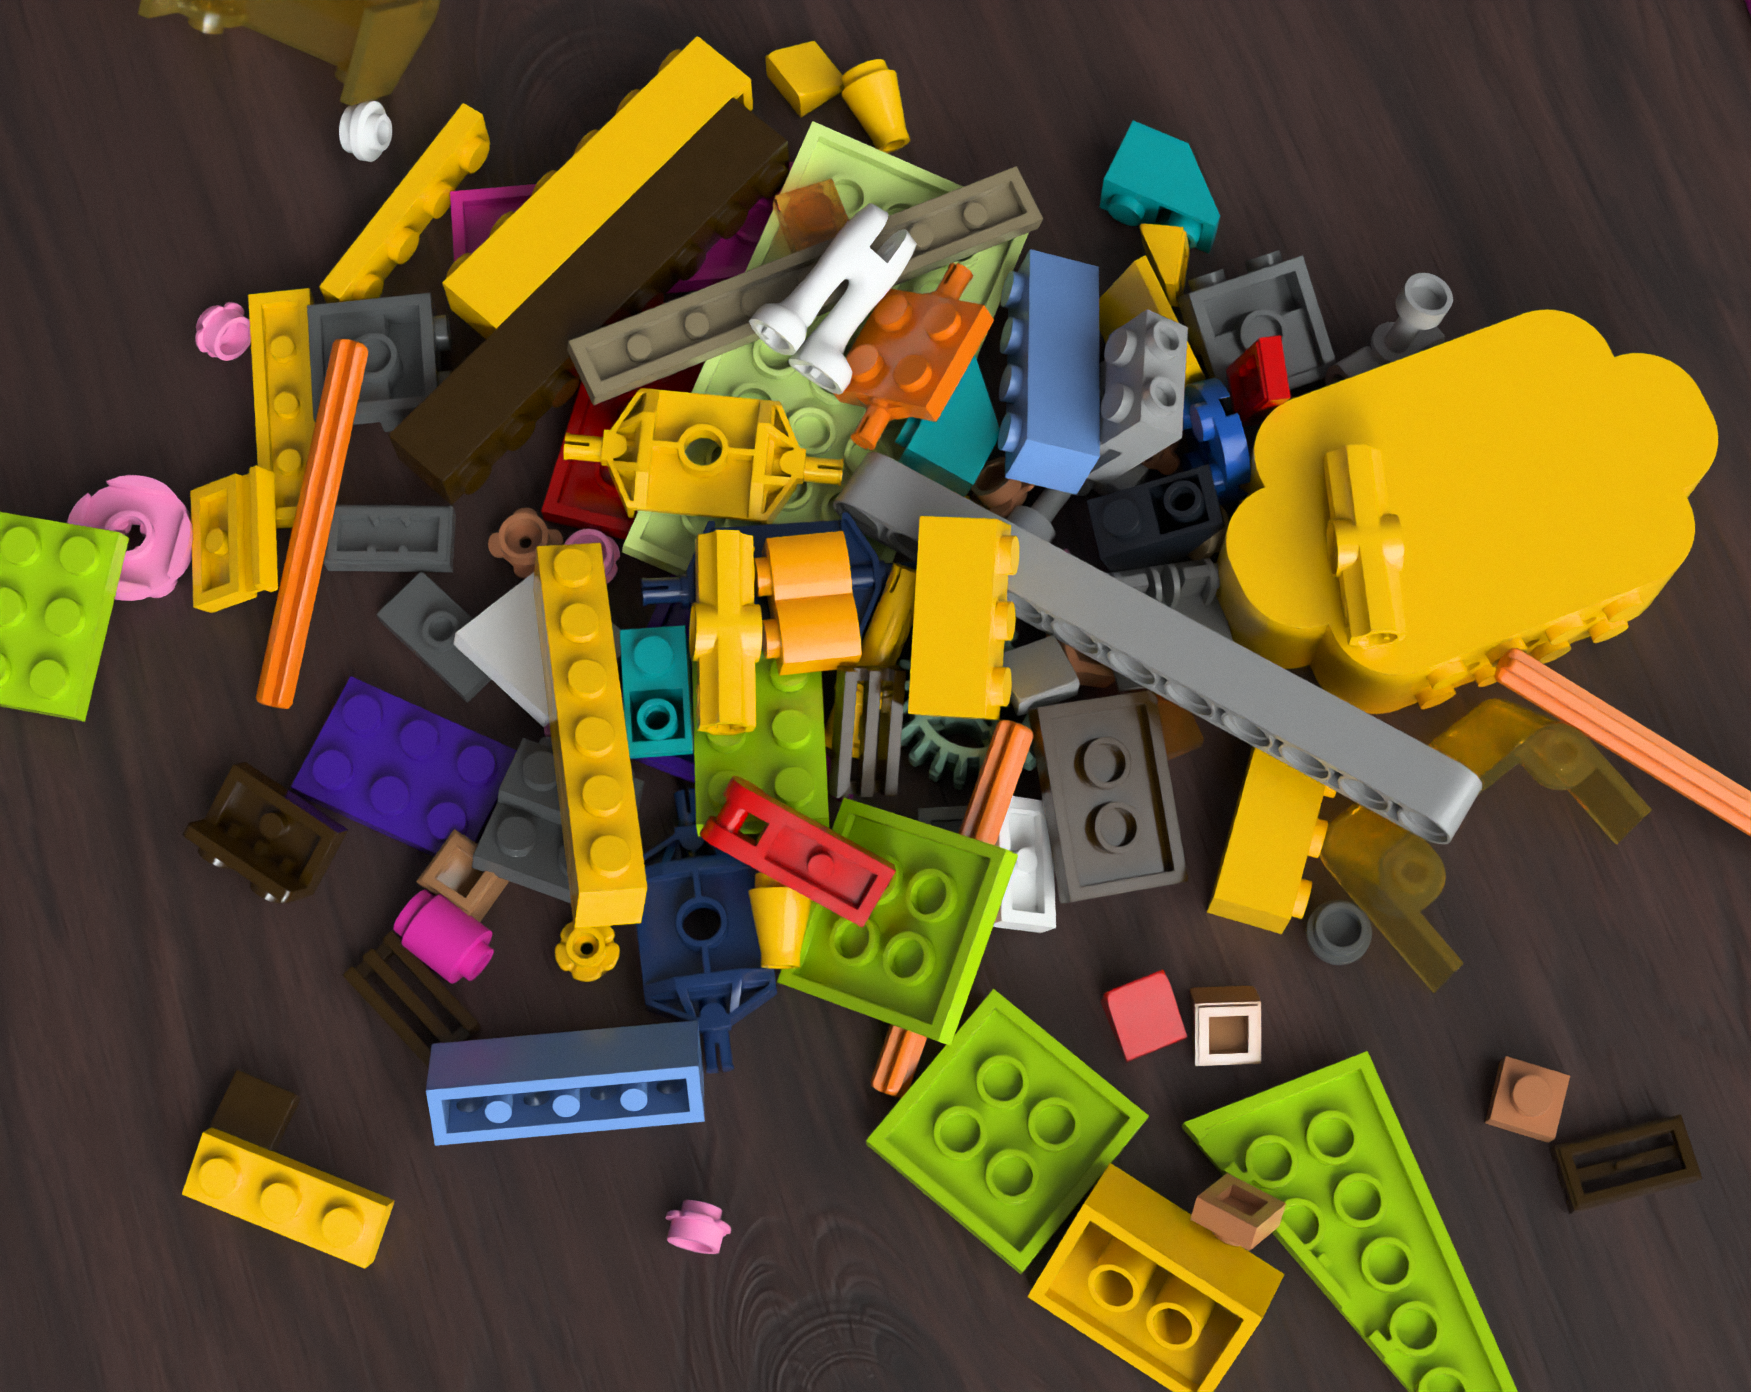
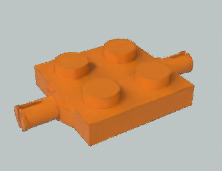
M950 263L937 289L931 293L919 294L890 289L875 306L846 356L853 371L851 382L842 394L833 393L839 402L861 406L866 409L861 421L851 434L852 441L866 450L867 448L874 450L887 424L894 419L914 417L937 422L994 321L983 304L959 300L969 281L973 278L972 272L959 263L956 265L955 263Z

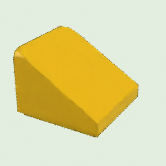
M815 41L778 49L765 56L767 77L800 118L845 89L841 80L843 75Z
M1140 224L1139 228L1143 246L1170 305L1179 307L1176 297L1184 294L1190 256L1187 233L1184 231V227Z

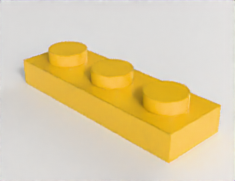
M213 1127L202 1133L182 1191L184 1196L364 1269L374 1262L395 1202L393 1199Z

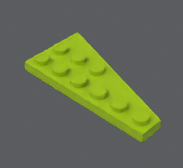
M1368 1051L1182 1124V1129L1223 1176L1228 1173L1286 1203L1280 1225L1272 1232L1273 1235L1408 1392H1518Z

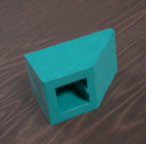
M1133 120L1104 177L1099 208L1108 211L1117 221L1130 226L1146 223L1184 227V231L1187 233L1189 249L1196 248L1209 254L1214 244L1220 214L1189 143Z
M975 355L937 422L909 417L894 442L905 448L898 460L899 463L963 497L967 495L978 478L998 440L1000 431Z
M685 625L620 630L624 718L630 759L693 754L691 661Z

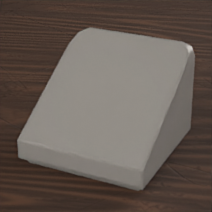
M1054 635L1004 653L1003 667H1009L1011 670L1012 689L1010 701L1017 717L1027 714L1029 709L1049 706L1077 696L1080 685L1079 679Z

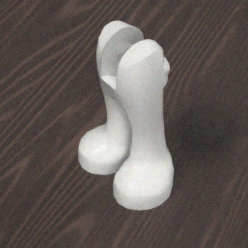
M872 203L862 208L851 220L845 223V226L835 236L815 267L785 300L780 303L764 304L749 320L752 329L768 347L780 354L791 355L788 363L796 371L818 386L838 395L842 394L850 384L853 373L847 359L843 355L849 339L869 312L895 284L917 245L908 231L902 229L893 234L875 253L870 248V245L885 226L888 220V213ZM844 279H848L849 285L844 295L805 340L807 327L812 324L825 301Z

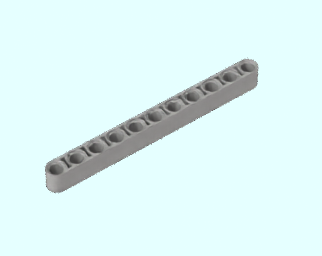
M877 452L867 453L833 503L835 512L839 516H841V513L848 512L863 534L913 561H917L920 516L999 519L1010 524L1011 535L1017 536L1019 540V565L1015 575H1008L1007 601H1013L1017 618L1050 636L1054 635L1059 641L1425 840L1437 844H1448L1451 842L1482 789V782L1478 776L1458 761L886 455Z

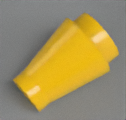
M882 59L861 63L847 71L841 78L845 88L841 96L873 141L875 148L885 153H891L907 145L911 139L905 125L897 73L894 70H889L886 62Z
M762 872L755 874V889L748 890L761 952V967L768 969L800 968V953L812 900Z

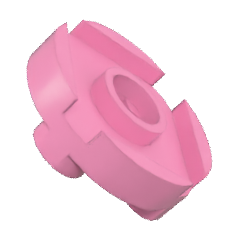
M125 475L106 481L109 486L100 489L92 497L89 493L85 494L73 507L67 523L116 531L122 534H128L132 525H140V533L145 537L140 546L126 551L115 600L135 601L147 597L161 598L172 592L177 584V579L184 574L192 560L193 541L191 514L175 493L166 484L156 479L140 475Z

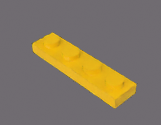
M464 103L459 107L319 287L326 303L380 297L384 281L397 264H404L411 258L418 246L419 235L433 218H440L450 207V191H455L468 172L471 174L475 173L485 162L490 149V140L483 114Z
M309 288L248 294L257 461L259 467L274 472L276 529L293 527L315 427L307 305H314V298Z

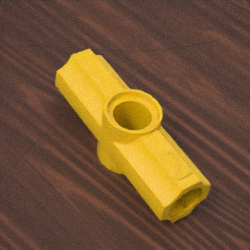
M1368 443L1344 445L1335 451L1326 452L1323 459L1331 519L1328 521L1326 534L1329 569L1334 578H1339L1345 634L1347 635L1348 645L1359 646L1361 649L1382 648L1395 642L1404 641L1408 634L1399 575L1404 561L1403 532L1399 517L1390 512L1388 483L1385 476L1382 448H1374Z
M715 530L710 533L698 534L695 540L696 603H692L690 613L689 650L691 661H696L697 731L707 732L711 735H737L753 732L756 728L755 663L759 662L762 647V613L760 605L754 604L755 566L753 552L755 547H753V536L743 534L739 530Z

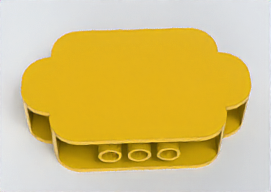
M1548 309L1518 315L1291 399L1275 408L1266 417L1258 430L1249 457L1251 467L1250 482L1240 485V488L1248 494L1245 499L1239 500V506L1230 519L1216 562L1218 563L1219 588L1216 591V597L1228 621L1232 639L1235 643L1284 669H1294L1310 665L1323 690L1366 713L1383 714L1402 709L1417 702L1421 709L1434 707L1456 694L1454 688L1476 680L1479 687L1496 683L1497 681L1494 678L1496 665L1500 658L1511 648H1518L1542 664H1545L1565 655L1571 650V643L1590 636L1594 643L1613 638L1629 627L1628 621L1639 616L1648 608L1684 562L1691 550L1695 535V521L1687 498L1709 470L1716 456L1718 430L1714 416L1695 381L1675 363L1665 358L1645 353H1629L1614 357L1605 339L1588 322L1567 312ZM1368 443L1374 448H1382L1385 476L1388 483L1390 512L1399 517L1404 541V561L1399 575L1408 634L1404 641L1395 642L1382 648L1361 649L1359 646L1348 645L1347 635L1345 634L1339 578H1334L1331 575L1326 544L1327 525L1331 516L1323 459L1326 452L1335 451L1344 445Z

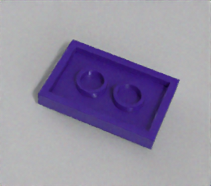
M350 676L292 783L291 789L300 797L435 857L454 829L475 843H479L498 803L499 788L517 750Z

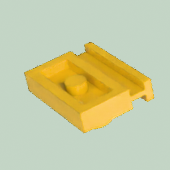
M256 465L250 467L249 473L242 476L235 473L191 490L193 608L214 613L256 598L257 592L263 590L273 592L278 590L274 472Z

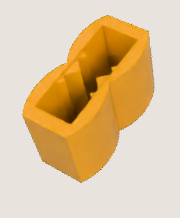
M835 531L766 538L762 557L754 558L755 593L757 597L767 596L771 619L762 620V647L765 659H776L779 676L837 670V666H857L862 656L857 610L852 593L850 562L844 532Z

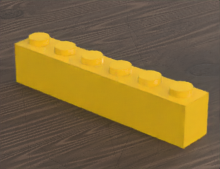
M698 36L683 50L676 49L672 51L661 63L657 75L642 90L635 89L625 96L617 108L616 115L600 130L594 129L588 132L578 143L574 155L558 171L551 170L547 172L535 185L532 196L516 212L509 211L502 215L492 227L489 238L472 254H463L452 264L446 279L442 282L451 310L487 339L733 97L752 111L751 79Z
M601 543L537 546L533 592L574 929L641 923L647 892V880Z

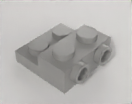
M1147 309L1109 335L1104 351L1105 360L1099 363L1100 457L1088 475V479L1106 485L1182 438L1188 327Z

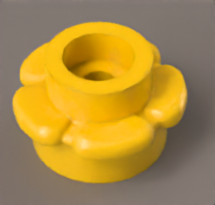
M573 921L560 932L561 942L555 947V959L559 967L563 971H570L574 979L582 982L595 981L612 970L620 954L619 945L614 943L613 940L615 932L611 926L574 929ZM586 943L593 946L592 953L588 955L581 952V947Z

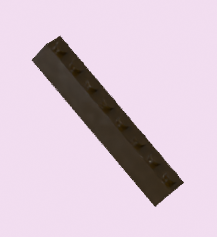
M733 97L388 435L398 459L451 505L464 493L470 495L480 489L489 478L492 465L508 450L515 451L522 447L533 434L536 426L535 423L552 406L554 408L561 407L575 393L579 385L580 376L567 351L568 341L662 305L664 295L680 279L686 281L693 277L703 265L706 253L721 238L727 240L733 237L745 223L748 211L763 196L771 198L783 187L790 171L788 141Z

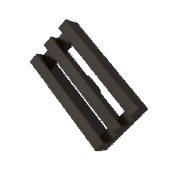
M898 665L837 666L829 793L835 798H849V794H857L861 798L873 797V793H881L885 797L897 796L906 670ZM857 681H864L862 716L859 719L858 739L860 740L857 778H850ZM881 681H883L882 705H881V718H880V731H879V745H878V758H877V771H876V777H874V775H875V762H876L877 735H878V722H879L880 695H881Z
M391 930L382 938L384 942L376 950L371 948L362 956L364 960L356 968L351 966L342 975L429 1068L431 1050L366 981L374 972L386 982L441 1043L467 1041L481 1026L414 954L402 946L400 938ZM394 954L461 1024L453 1034L386 964V961Z
M1681 1114L1556 1145L1549 1149L1552 1161L1557 1162L1560 1174L1557 1175L1560 1186L1565 1188L1568 1200L1565 1202L1569 1214L1696 1183L1703 1179ZM1671 1133L1674 1145L1580 1169H1576L1573 1157ZM1676 1159L1680 1160L1683 1169L1584 1194L1581 1185L1584 1182Z

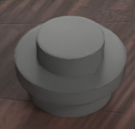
M1337 899L1322 903L1312 912L1306 924V940L1311 951L1319 959L1332 965H1347L1355 962L1363 956L1371 943L1372 927L1368 916L1359 906L1346 900Z

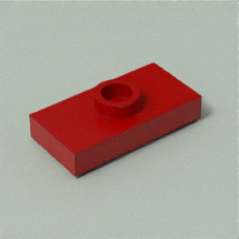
M1281 335L1258 338L1226 370L1233 414L1238 413L1243 427L1259 425L1275 408L1283 405L1291 398Z

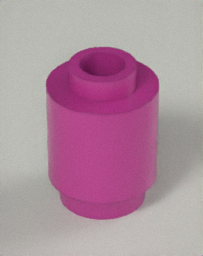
M427 889L420 891L407 903L397 917L393 930L403 937L401 942L403 947L451 984L459 981L462 977L468 981L476 978L487 966L494 953V950L488 946L492 938L491 930L473 916H468L442 894L435 896Z

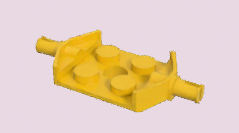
M640 388L611 430L604 429L603 437L566 432L564 444V460L601 462L602 466H608L609 473L628 518H635V510L754 521L761 522V525L772 524L797 489V484L803 485L804 482H814L841 486L844 459L806 456V449L799 447L781 403L772 400ZM700 438L711 439L720 446L722 453L715 462L709 465L701 466L694 464L685 454L691 442Z

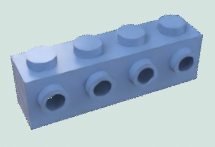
M1030 249L1018 272L1010 271L1008 273L1001 295V306L1008 308V319L1003 328L1000 341V352L1007 354V367L1002 375L999 388V399L1006 402V415L999 431L998 448L1005 451V478L1077 495L1100 457L1099 267Z
M698 1020L432 1044L426 1095L435 1146L705 1122L704 1072Z

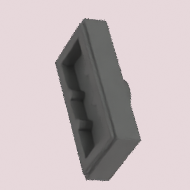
M335 505L324 556V565L328 571L453 572L456 525L454 507Z
M422 571L376 614L379 621L467 703L492 680L453 645L455 633L473 620V618Z

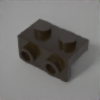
M247 762L233 764L205 819L189 822L182 835L199 846L198 853L204 860L220 868L235 870L251 881L250 888L258 896L270 902L282 904L314 895L349 829Z

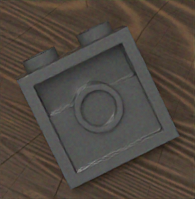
M1278 250L1245 261L1248 274L1227 280L1224 270L1221 269L1188 280L1191 293L1176 297L1185 326L1188 327V336L1194 355H1202L1208 377L1219 379L1229 394L1226 370L1260 337L1281 335L1289 390L1324 379L1329 367L1336 363L1303 255L1283 262L1281 252ZM1230 396L1219 399L1224 412L1232 410Z
M431 293L307 305L313 419L315 422L332 344L336 339L354 340L364 344L368 349V358L353 425L380 422L384 432L393 431L452 373V370L442 371L441 352L452 351L449 317L447 314L438 315Z
M543 737L538 743L523 738L499 788L498 803L473 854L472 868L483 872L495 873L499 878L571 903L551 737ZM632 769L638 813L644 781L636 779Z

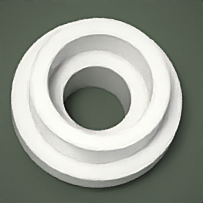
M365 100L358 105H350L345 109L339 126L341 145L346 152L353 153L358 160L368 162L378 159L382 152L388 148L392 138V124L379 102Z

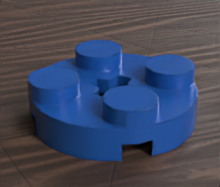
M1213 377L1186 385L1182 430H1185L1189 453L1182 455L1183 471L1209 464L1220 505H1224L1247 497L1248 493L1239 488L1238 485L1250 482L1251 467L1247 441L1238 413L1225 415L1219 399L1229 397L1230 394L1224 384L1219 379Z

